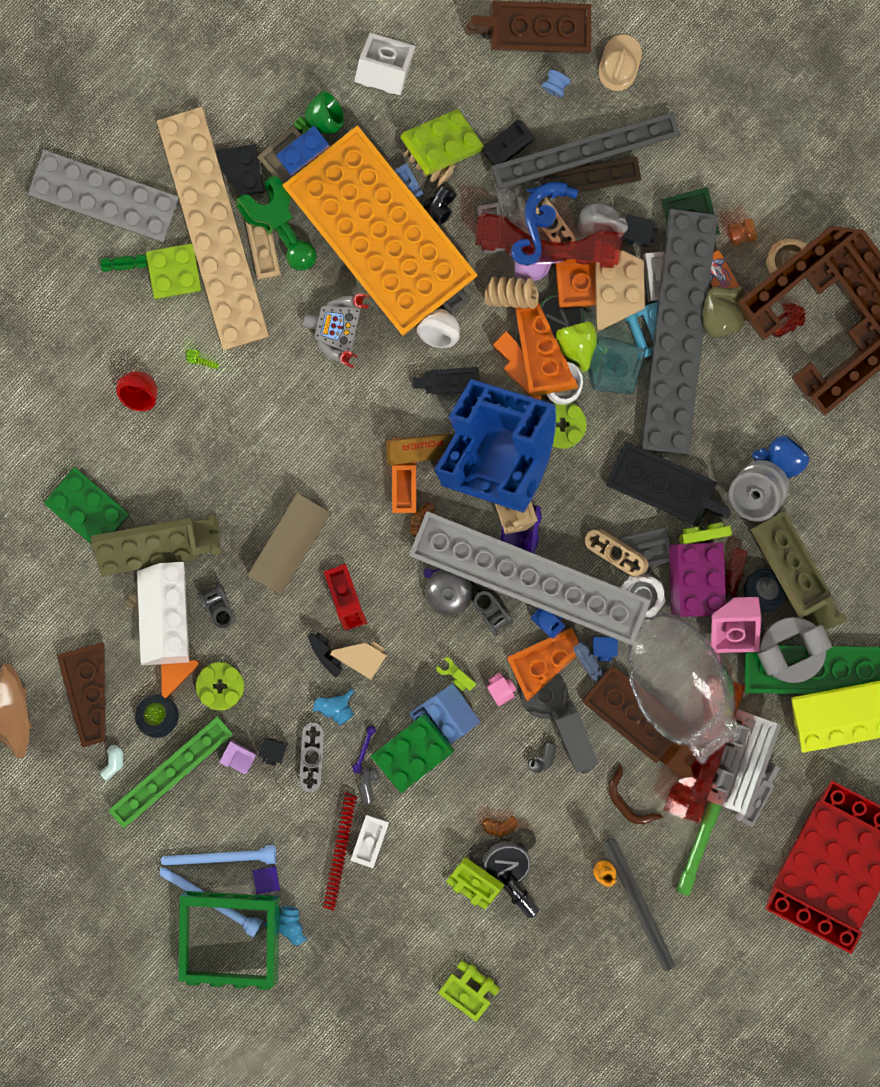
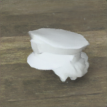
M649 573L635 577L630 576L620 587L651 600L645 618L655 617L659 609L666 602L664 595L665 587L661 581H658Z

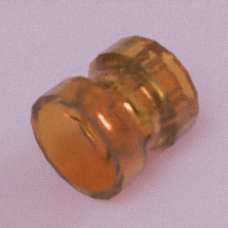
M752 218L744 219L742 223L733 222L728 224V232L733 247L739 246L745 241L750 243L757 241V232Z

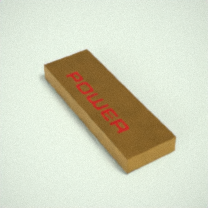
M443 433L386 440L387 464L397 465L441 459L454 434Z

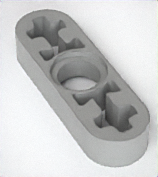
M317 722L308 723L302 731L299 783L306 792L316 791L320 787L322 780L324 729ZM312 726L316 727V731H320V736L315 737V744L320 743V748L316 746L305 747V742L311 743V736L307 735L306 732L311 730ZM314 750L318 753L319 760L315 764H309L305 760L307 751ZM304 766L319 768L318 772L313 771V779H317V783H314L312 788L308 787V783H304V779L309 776V770L304 771Z

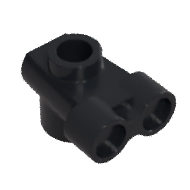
M440 185L435 192V196L429 198L424 203L423 208L435 222L442 225L451 216L452 210L447 206L453 202L457 194L448 187Z

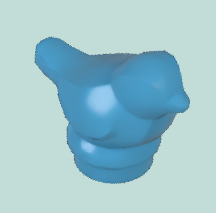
M351 688L342 696L319 697L315 699L312 711H318L325 717L333 718V721L341 726L355 715L352 712V708L348 706L349 698L354 693V690Z
M281 906L279 912V932L287 937L293 945H301L307 938L302 933L303 926L299 922V908Z

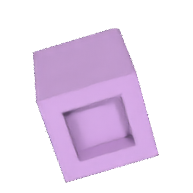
M232 740L219 763L247 774L257 753Z

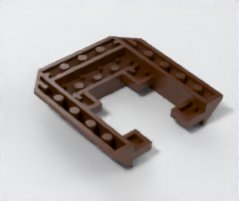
M829 226L737 302L745 321H748L760 338L765 340L783 325L770 307L802 280L806 279L817 295H820L833 283L838 286L862 318L846 331V334L858 350L824 378L811 362L791 377L804 394L803 397L824 416L880 371V251L864 230Z

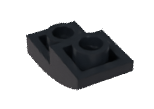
M319 632L316 635L310 633L308 638L314 653L323 666L337 678L343 671L340 668L342 663L332 655L329 657L325 656L330 649L327 645L329 640Z

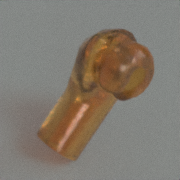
M512 816L504 822L485 818L481 826L486 833L502 837L518 827L519 824Z

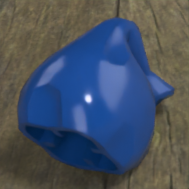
M787 435L775 438L770 443L768 450L766 448L756 449L751 455L755 461L764 460L776 464L785 472L788 479L802 473L809 464V454Z

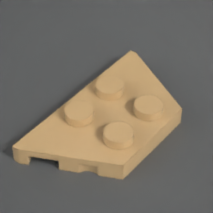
M595 239L596 332H600L604 328L644 310V261L601 239Z

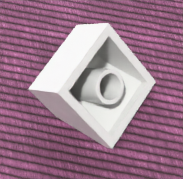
M370 33L359 58L354 82L366 87L381 89L387 93L401 95L416 46Z

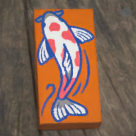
M719 250L713 252L710 276L711 288L715 286L728 289L740 287Z

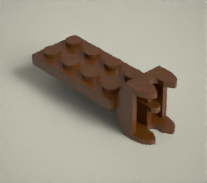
M613 665L582 701L653 762L657 763L660 760L682 778L690 779L694 777L690 766L695 763V759L697 761H707V753L704 747L684 731L687 726Z

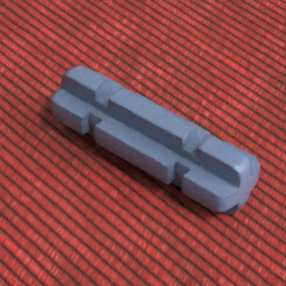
M579 642L578 645L573 647V651L578 656L585 670L588 671L590 678L593 681H599L604 675L603 671L599 668L588 647L583 642Z

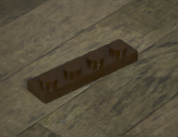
M637 156L568 169L543 177L544 184L548 182H563L568 184V187L578 189V193L640 182L642 180Z

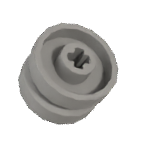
M764 460L751 462L742 469L731 484L729 499L732 507L741 517L750 521L761 522L770 519L779 510L788 496L789 480L785 472L772 462Z

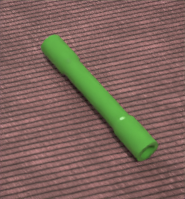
M708 801L701 827L685 870L682 872L676 892L687 896L690 895L710 834L721 811V805Z

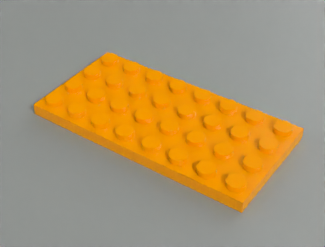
M358 125L282 185L402 336L478 277L476 272Z

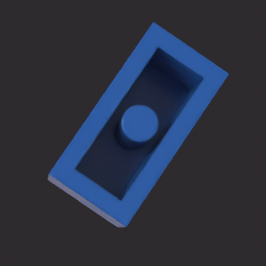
M313 126L279 152L276 157L292 178L329 148V144L316 127Z

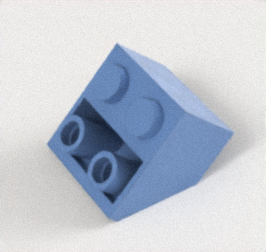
M454 683L409 713L414 721L425 713L450 744L480 723V720Z

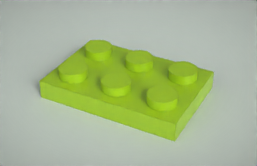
M459 109L407 130L400 137L427 176L473 156L484 148V145Z

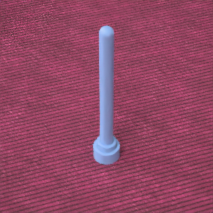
M265 845V848L255 851L163 856L161 863L166 866L261 860V862L266 864H276L275 845Z
M161 868L159 871L160 876L185 891L205 892L167 868ZM214 908L241 924L243 929L246 930L245 933L253 938L263 923L256 916L254 918L249 916L248 918L232 908Z

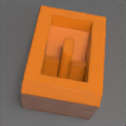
M189 660L188 663L161 664L162 696L164 698L169 697L200 665V662L198 660Z

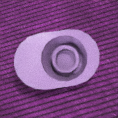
M522 250V252L526 255H532L535 252ZM542 251L539 261L533 265L523 266L515 261L514 275L518 279L524 278L527 280L532 278L533 281H537L547 275L552 263L563 262L567 259V256L560 252Z

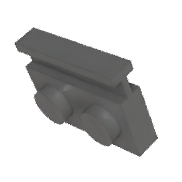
M666 527L619 538L620 541L644 555L648 560V567L670 562V541ZM626 559V561H624H629L635 565L634 570L640 569V567L638 566V560L632 562Z

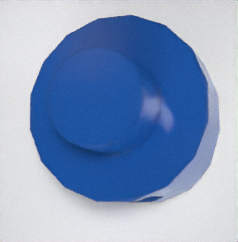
M540 608L531 617L551 639L555 638L565 628V625L561 622L563 617Z

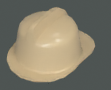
M620 34L611 38L606 44L598 74L600 81L608 89L621 91L627 89L634 82L642 57L641 46L635 38L630 35Z

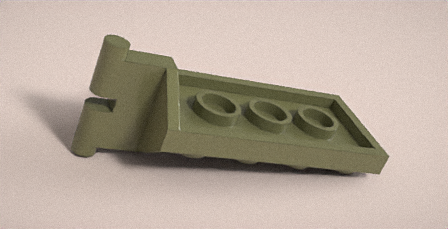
M785 510L751 529L799 618L805 619L815 626L823 625L825 631L846 621V616L843 613H839L833 602L834 598Z
M211 515L206 520L195 522L191 518L91 536V544L101 576L140 570L159 563L200 559V554L212 552L214 555L221 553L218 517L216 515Z

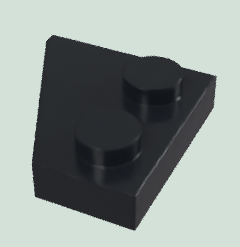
M256 144L216 150L221 170L240 196L264 192Z

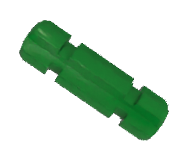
M144 254L136 255V257L122 256L113 257V259L102 258L100 260V267L103 272L112 271V269L115 271L134 269V267L140 269L148 266L147 256Z

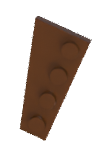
M105 642L58 654L57 657L81 746L86 747L106 741Z

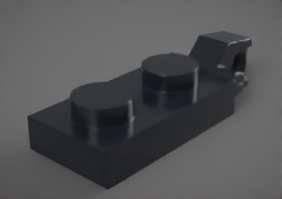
M479 367L431 370L430 372H425V378H413V389L426 388V394L432 395L463 393L470 379L479 381Z

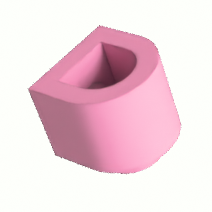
M497 673L488 679L489 684L486 685V688L498 707L515 697L513 692L517 690L510 678L505 680L501 673Z

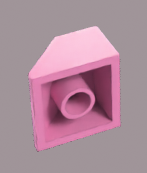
M759 597L733 598L712 615L711 653L760 652L761 613Z

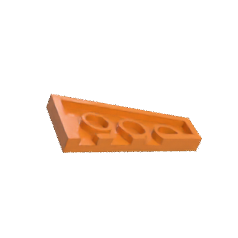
M539 302L534 309L529 307L525 309L521 307L515 308L530 397L577 389L578 384L560 350V346L551 331Z

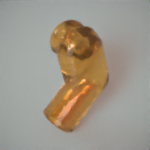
M427 502L411 516V535L417 537L426 511L435 512V508L430 502Z

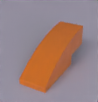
M506 331L493 344V348L509 362L503 371L530 396L522 349ZM541 395L531 397L538 400L542 399Z
M392 437V439L409 438V437ZM416 462L392 465V513H416Z

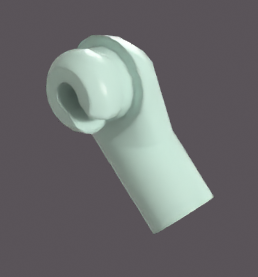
M117 745L108 747V765L99 771L106 781L123 767L124 753Z

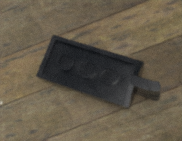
M628 442L624 443L606 483L607 487L697 527L706 510L724 519H728L731 516L728 506L711 500L718 482Z

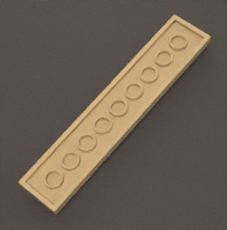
M199 107L157 120L223 350H229L269 338L270 335L223 173L219 165L204 108Z

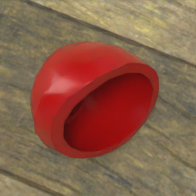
M132 371L121 377L116 384L117 397L127 408L145 412L154 407L158 396L157 385L149 374L142 371Z

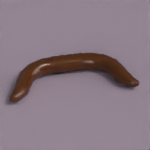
M619 765L609 782L608 792L613 804L628 821L634 824L644 825L662 819L663 816L656 813L644 816L634 814L619 796L617 786L623 775V767Z

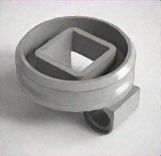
M790 617L778 620L768 627L762 636L760 652L757 655L767 676L772 675L781 681L797 683L806 681L818 673L825 661L826 650L832 648V645L823 625L815 626L805 619ZM799 633L809 657L788 666L777 643Z

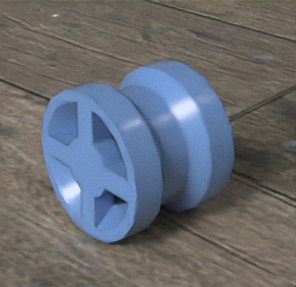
M550 70L548 73L549 78L546 82H543L541 88L553 96L562 98L564 88L570 84L571 80L560 72Z

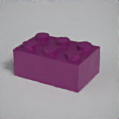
M723 543L669 545L671 617L712 616L726 605Z

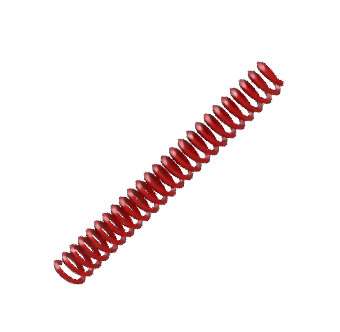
M347 792L344 794L351 797H344V799L351 802L342 803L351 807L342 806V809L348 811H341V814L348 816H340V818L348 821L340 820L339 823L348 826L339 825L338 828L345 830H337V832L345 835H336V837L345 840H335L344 845L335 844V847L342 849H334V851L341 854H332L341 859H331L341 864L331 863L332 866L338 868H330V870L338 873H329V875L338 878L329 877V880L335 882H327V884L335 887H326V889L335 892H325L335 897L325 896V899L332 901L323 902L332 906H322L334 911L333 908L337 907L335 905L338 898L336 894L339 893L337 889H340L339 884L341 882L339 880L342 879L339 875L343 874L341 871L344 869L342 866L345 864L342 861L346 860L343 856L347 855L345 853L347 848L345 847L348 846L346 842L349 839L347 837H350L348 833L351 832L349 828L352 827L349 823L353 822L351 819L354 817L352 814L355 812L352 809L356 808L353 804L357 803L355 801L357 796Z

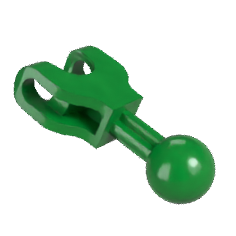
M271 176L265 182V189L270 198L269 204H258L250 195L244 194L236 199V206L248 224L265 229L269 235L274 231L277 232L288 248L286 260L291 268L297 271L309 270L316 262V250L309 242L299 241L288 225V222L293 218L289 212L290 195L282 186L283 182L277 176Z

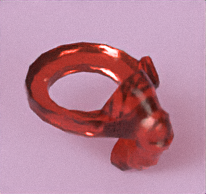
M784 303L782 307L785 312L778 316V319L780 321L785 317H789V319L782 328L777 329L772 335L774 337H781L790 331L794 332L797 326H803L806 321V310L804 307L795 303Z

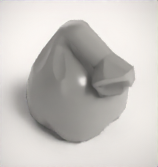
M592 203L585 206L580 212L577 228L585 239L591 241L601 239L608 243L612 242L616 236L624 234L628 230V224L624 217H620V213L614 207L603 203Z

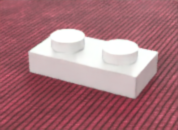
M366 814L351 861L371 868L374 867L389 824L388 821Z

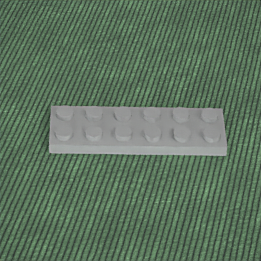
M46 150L42 152L28 192L30 197L162 243L165 242L179 202L178 196Z

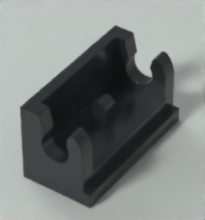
M517 120L486 144L482 149V153L492 165L504 163L530 145L535 137L521 120Z

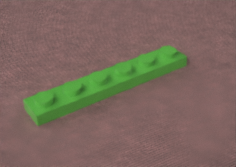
M217 716L108 811L124 829L230 738L233 732Z

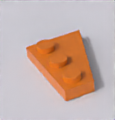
M573 628L559 633L555 638H548L507 657L526 701H529L577 657L573 647L578 645L579 641Z

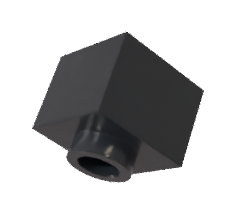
M264 737L258 756L263 758L262 762L276 766L277 762H283L288 743Z

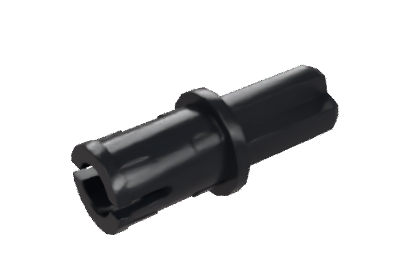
M512 875L507 876L509 882L504 878L502 880L503 888L512 898L511 902L514 905L517 904L527 918L535 917L539 909L529 898L528 891L523 890Z

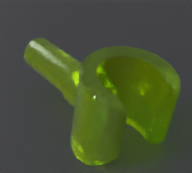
M199 350L187 351L186 360L188 363L201 364L218 369V363L200 358Z

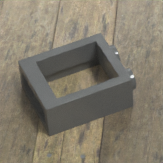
M573 701L551 709L550 711L575 772L584 774L594 770V766L599 765Z

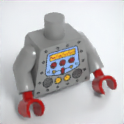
M358 293L355 296H342L328 301L326 306L321 307L319 316L306 313L303 322L304 328L316 330L314 340L317 341L318 348L329 359L340 362L350 368H353L354 365L349 363V359L351 357H358L352 353L361 314L360 308H369V305H363V299L370 296Z

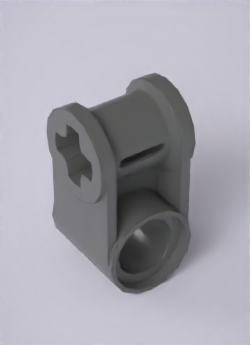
M217 582L215 587L205 592H198V596L214 625L221 629L231 628L235 623L236 617L220 582ZM226 611L230 615V621L225 625H221L218 622V615Z
M481 590L474 595L473 605L494 636L498 635L497 632L507 624L514 623L503 606H500L490 592ZM481 595L490 597V605L486 608H481L477 604V600Z

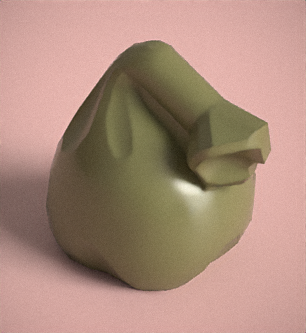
M715 286L708 291L703 307L702 325L710 336L719 338L743 328L745 319L737 303L744 295L742 286L732 289Z

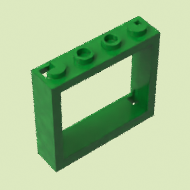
M184 891L180 895L179 982H186V985L190 986L209 983L211 987H222L224 984H229L238 989L247 988V986H257L259 990H269L271 987H274L278 982L280 896ZM190 906L267 910L266 976L189 971Z

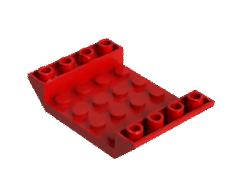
M831 780L817 799L772 886L765 910L852 954L862 935L860 928L880 892V805Z

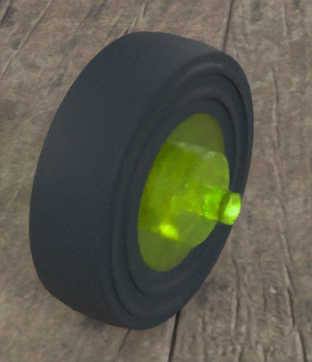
M153 694L143 699L135 712V721L140 731L153 738H161L171 733L179 719L176 704L170 698H164L161 694Z

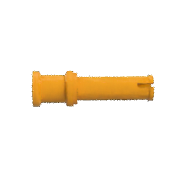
M606 860L597 862L593 869L597 881L607 887L614 885L616 882V870L612 863Z

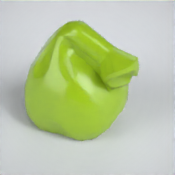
M591 321L557 330L556 340L562 354L567 357L566 361L576 365L581 372H587L597 345V334Z

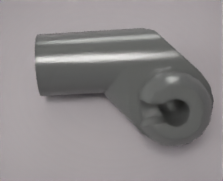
M546 742L543 754L529 761V769L534 773H540L553 765L557 745Z
M366 768L362 773L359 788L362 803L364 804L374 802L371 781L379 779L376 768Z

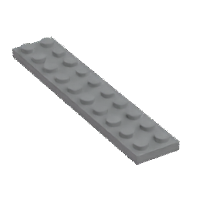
M426 511L409 554L410 557L634 646L651 600L428 511Z

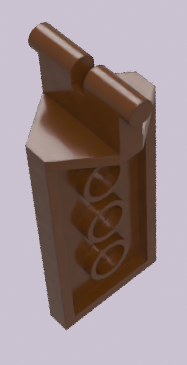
M491 1L489 17L472 16L465 26L464 32L467 35L488 34L490 51L590 54L591 4Z

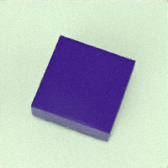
M277 866L252 870L256 894L280 890Z

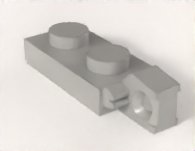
M770 761L768 762L750 815L747 816L737 812L734 817L735 819L750 827L754 826L775 787L772 783L780 767Z

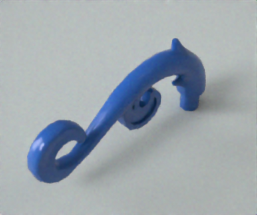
M548 182L526 190V192L531 194L525 205V222L533 240L535 252L532 255L524 254L522 248L529 246L530 241L528 239L519 240L511 248V256L514 261L523 266H530L538 262L541 257L542 246L537 226L543 228L551 226L556 219V211L552 206L542 205L539 207V212L543 215H537L536 207L538 203L548 196H551L552 199L556 196L563 198L568 196L576 199L578 189L568 187V184L563 182Z

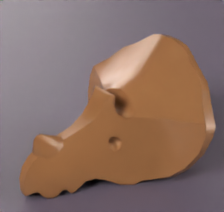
M6 663L2 665L0 670V741L11 750L17 759L25 756L29 743V729L32 726L31 721L28 720L25 696H27L26 688L22 687L20 678L12 665Z

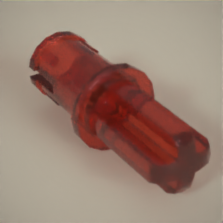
M739 548L733 550L729 569L725 571L728 572L725 580L726 595L730 591V596L737 597L741 576L744 577L742 572L748 554L746 550Z

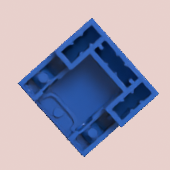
M470 379L449 415L450 422L456 433L434 470L443 487L524 513L540 485L550 458L555 434L556 407L548 402Z

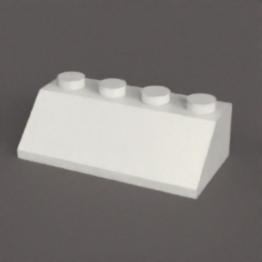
M184 562L159 563L138 570L141 665L188 663L189 641Z

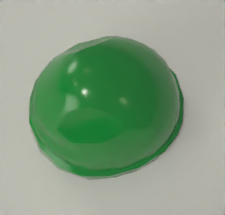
M323 90L310 101L305 112V118L311 127L315 126L320 133L324 134L337 133L343 127L344 112L337 99L330 92Z

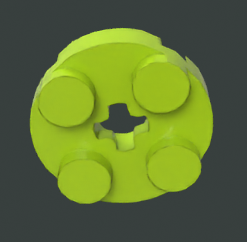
M553 402L552 404L556 407V422H560V418H565V422H569V427H566L565 431L562 432L560 427L555 425L552 447L567 449L580 442L584 436L587 426L586 417L581 408L573 403L559 405Z
M216 662L201 671L196 681V692L204 705L214 710H226L238 703L242 697L245 686L244 679L241 673L231 664ZM218 679H222V682L227 684V688L223 689L222 693H218V690L213 687L218 682Z

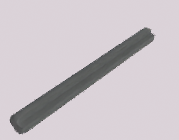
M614 838L605 841L606 851L663 970L669 971L673 969L675 963L617 841Z

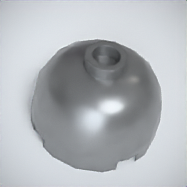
M443 569L432 574L425 588V597L429 607L437 614L444 616H455L463 612L470 604L473 595L472 584L468 579Z

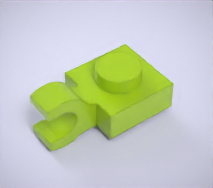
M445 657L444 659L449 663V668L442 670L437 666L436 670L438 673L452 675L455 678L453 683L462 691L466 688L471 691L476 683L456 667L449 657Z

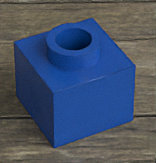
M592 637V655L597 656V661H612V657L618 656V640L612 637Z

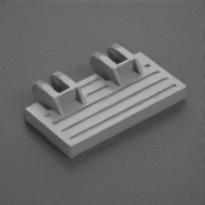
M737 709L734 719L742 721V725L720 718L719 721L721 725L735 729L733 737H729L721 732H715L714 735L715 738L734 744V748L724 745L718 764L725 766L726 770L704 763L703 768L706 771L717 773L719 776L716 783L705 777H699L698 782L718 790V792L708 790L705 800L749 816L782 725Z

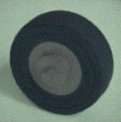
M771 569L754 571L744 583V596L759 597L761 612L776 610L786 599L787 595L774 571Z

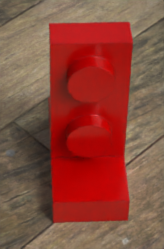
M343 564L324 571L338 618L345 632L368 624L347 565Z

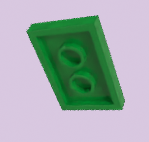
M76 467L72 469L43 503L90 544L91 536L115 532L130 515Z
M424 713L371 755V758L397 790L402 793L450 756L455 749Z

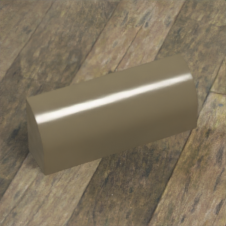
M297 493L248 573V576L282 595L331 513Z

